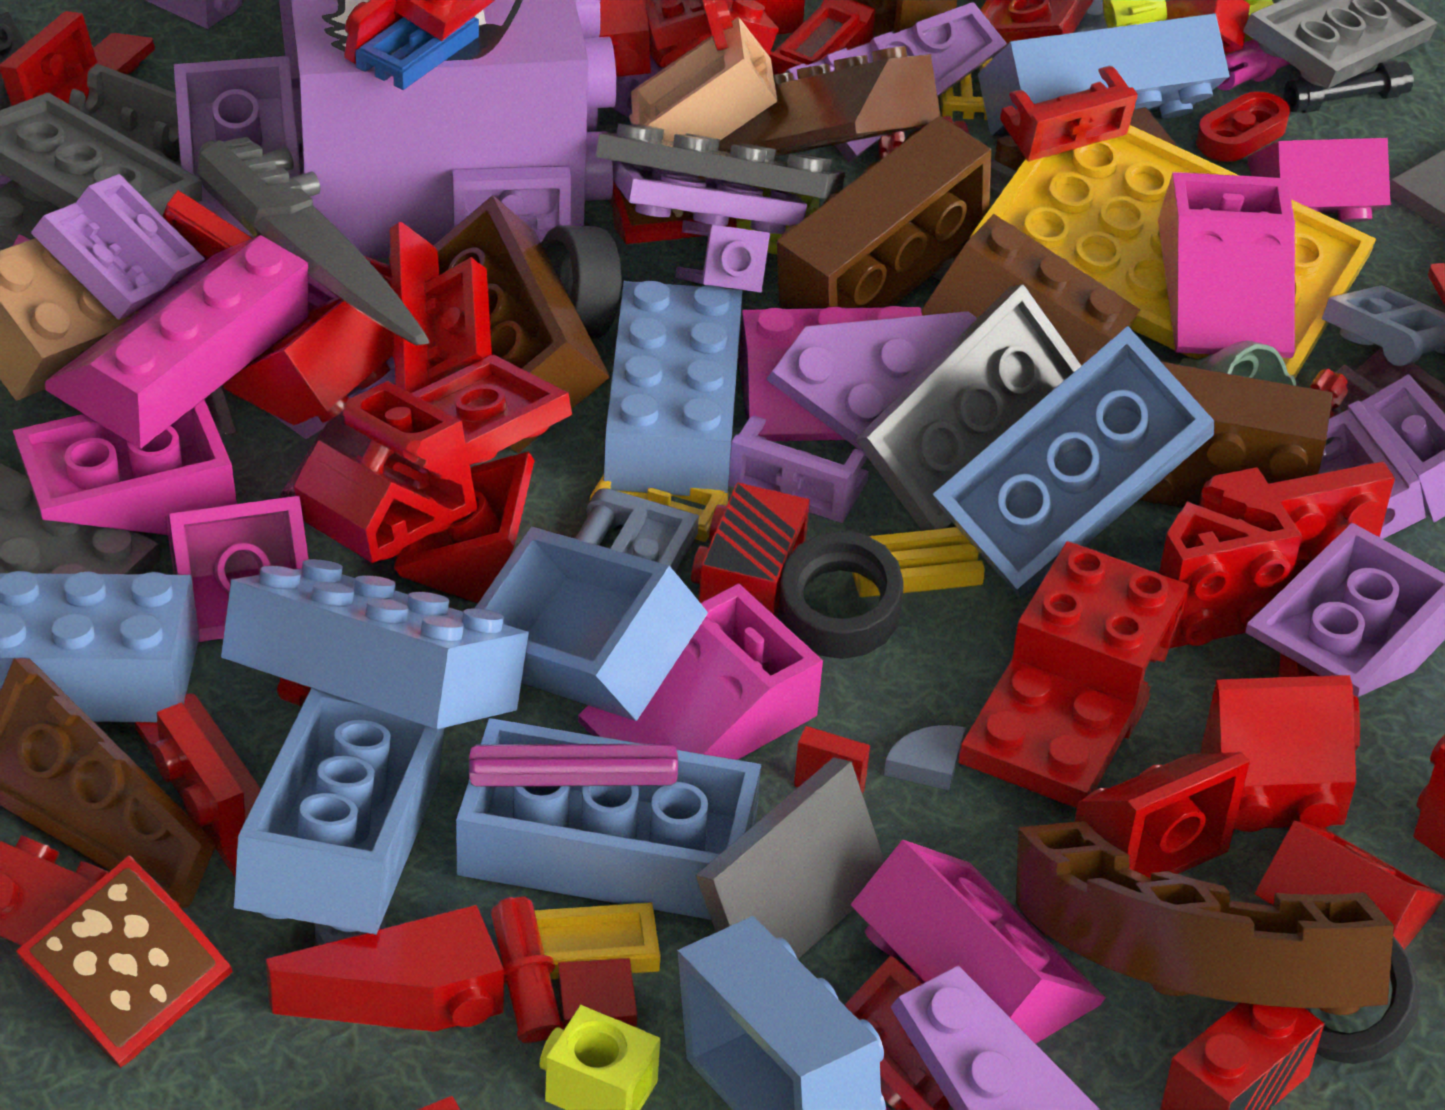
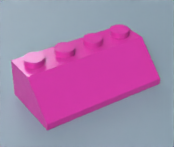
M262 235L220 251L45 381V389L141 449L308 318V262Z

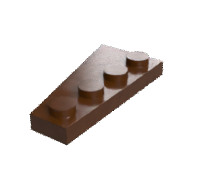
M13 659L0 690V806L110 871L130 855L173 900L181 903L180 908H187L194 899L216 843L31 659Z

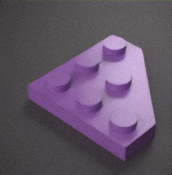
M612 160L613 181L630 203L636 204L635 211L641 214L670 217L671 209L685 210L694 213L693 220L720 226L728 225L729 217L751 220L750 228L774 234H783L786 225L799 224L805 218L807 204L795 194L771 190V196L764 197L762 189L747 184L706 177L704 181L699 179L698 175Z
M970 312L806 326L766 380L856 448L862 450L855 439L977 318Z

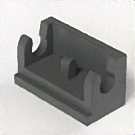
M96 64L88 71L87 86L89 88V96L86 102L84 92L76 89L71 91L69 105L146 148L159 150L166 157L176 162L180 159L176 93Z

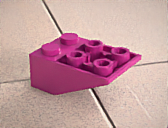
M1172 172L1158 218L1176 353L1215 354L1236 342L1249 340L1275 348L1282 358H1293L1295 353V220L1288 178Z
M737 584L701 603L708 612L707 616L637 721L588 705L578 715V722L592 736L639 744L670 743L676 746V750L738 760L817 716L823 660L745 588Z

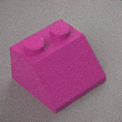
M1388 138L1277 141L1248 156V166L1252 176L1288 178L1291 200L1320 213H1338L1339 222L1372 220L1373 211L1391 205Z
M300 496L170 513L165 516L173 574L191 575L199 631L198 642L224 638L231 579L260 575V569L264 566L301 569L303 561L309 560Z

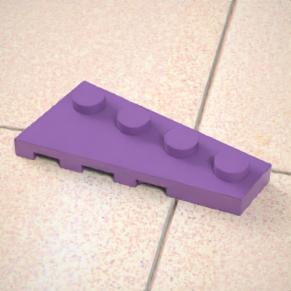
M972 2L919 21L913 27L894 34L889 32L875 37L870 43L851 50L845 48L828 54L823 60L807 66L805 64L788 69L785 73H793L794 80H798L797 69L830 64L832 72L835 71L834 60L867 55L868 63L873 62L872 51L906 46L907 56L931 54L938 98L1000 52L1007 43L976 4ZM881 136L835 146L847 161L852 162L875 145Z
M959 965L899 996L890 1007L953 1110H1100Z

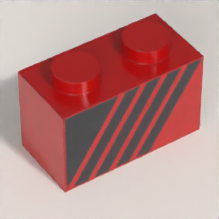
M737 482L727 506L718 504L715 508L709 531L710 546L700 545L695 555L691 582L700 585L699 602L702 603L740 584L777 617L780 609V581L784 563L796 547L806 541L810 499Z
M1239 1002L1172 1057L1160 1110H1270L1310 1075L1324 1022L1305 1008L1266 1006Z

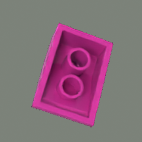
M205 399L141 449L85 414L13 430L14 440L42 520L168 535L165 516L170 513L237 504L232 463Z

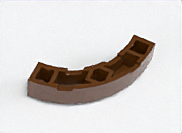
M1086 821L1018 827L1016 904L1043 934L1048 935L1067 949L1096 964L1123 975L1151 983L1155 991L1169 996L1193 994L1232 1002L1266 1006L1319 1008L1321 1011L1333 1015L1353 1014L1360 1007L1388 1005L1394 925L1365 892L1316 895L1275 893L1274 906L1230 900V893L1222 885L1195 880L1168 871L1151 873V878L1130 869V855L1107 842Z

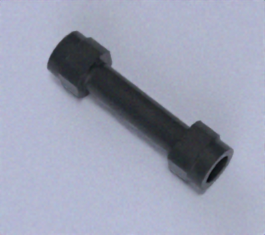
M1393 60L1381 62L1374 72L1358 74L1328 89L1324 86L1314 85L1302 76H1299L1295 80L1287 81L1284 88V98L1291 112L1301 111L1302 113L1319 111L1323 102L1372 93H1379L1383 99L1399 97L1400 94L1409 93L1412 90L1414 82L1413 72L1406 61L1397 62Z

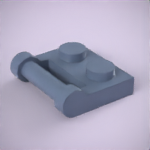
M1383 285L1329 297L1322 319L1340 327L1339 334L1349 341L1363 345L1375 343L1383 347L1385 357L1393 365L1403 366L1414 363L1422 354L1432 351L1445 354V313Z
M603 488L596 491L586 508L588 517L574 539L600 546L609 529H614L621 524L624 526L610 549L669 565L676 573L698 534L699 515L616 490Z

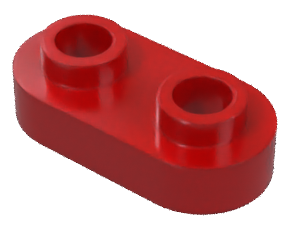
M1257 91L1243 94L1202 117L1199 123L1196 145L1204 155L1222 162L1240 160L1285 134L1290 114L1289 105L1279 96L1267 92Z

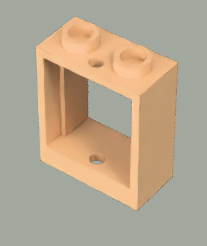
M737 17L732 21L733 28L723 30L728 45L727 49L717 51L713 38L710 36L632 90V114L629 115L632 124L664 129L663 140L674 142L675 134L686 135V133L722 140L777 102L771 58L742 20Z

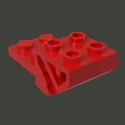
M494 354L413 393H409L389 381L348 399L342 415H344L346 425L364 434L371 441L363 457L359 455L354 457L318 440L294 485L295 496H300L303 521L371 563L392 558L399 554L402 548L432 533L449 529L451 523L477 511L470 465L491 460L497 455L498 451L524 438L541 435L549 426L571 416L569 393Z
M1384 461L1268 484L1258 467L1215 475L1207 481L1202 489L1199 506L1187 502L1166 535L1159 574L1189 584L1184 611L1170 649L1185 645L1200 646L1213 639L1245 633L1247 623L1351 523L1380 537L1395 477Z
M1066 541L1018 621L1012 660L963 740L958 763L1077 808L1078 801L1083 800L1087 795L1096 790L1123 738L1129 739L1143 714L1151 695L1149 694L1151 686H1148V682L1143 681L1146 667L1150 661L1156 663V660L1165 662L1184 611L1189 584Z

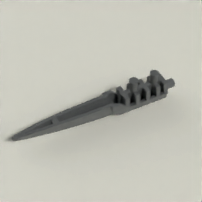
M248 137L224 142L221 140H211L201 146L197 173L199 178L202 179L204 188L254 237L262 235L308 262L309 276L384 328L414 345L429 343L423 329L379 272L313 206L311 196L320 194V183L316 174L311 171L289 178L287 171L294 168V162L288 148L284 147L263 154L262 148L258 144H252Z

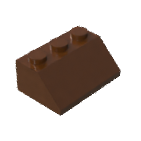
M993 214L964 245L921 312L922 316L970 312L978 318L1009 287L1024 284L1082 366L1087 348L1100 350L1127 326L1131 329L1141 309L1079 270L1066 259L1030 238L1017 227Z

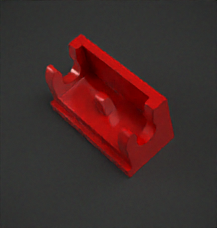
M1105 66L1099 68L1098 72L1107 83L1108 88L1100 81L1091 84L1088 90L1059 96L1036 104L1032 102L1025 91L1016 90L1010 92L1009 96L1012 103L1018 109H1015L1013 106L1002 108L1000 120L1027 161L1030 162L1127 135L1138 94L1133 87H1128L1113 66Z

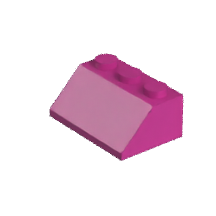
M921 307L769 308L742 310L739 369L746 421L753 415L766 419V423L758 435L767 438L769 441L846 440L767 381V377L806 326L922 316Z
M902 839L850 904L869 924L864 930L866 936L888 955L895 958L900 956L913 969L912 974L922 984L959 965L1035 1044L1097 1008L1106 999L970 862Z

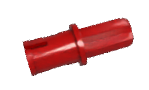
M525 896L508 897L500 900L498 905L492 908L491 915L504 968V984L508 985L518 1028V1040H521L522 1043L547 1040L555 1028L559 1027L565 1030L563 1021L560 1019L550 974L555 969V963L552 957L545 955L532 901Z

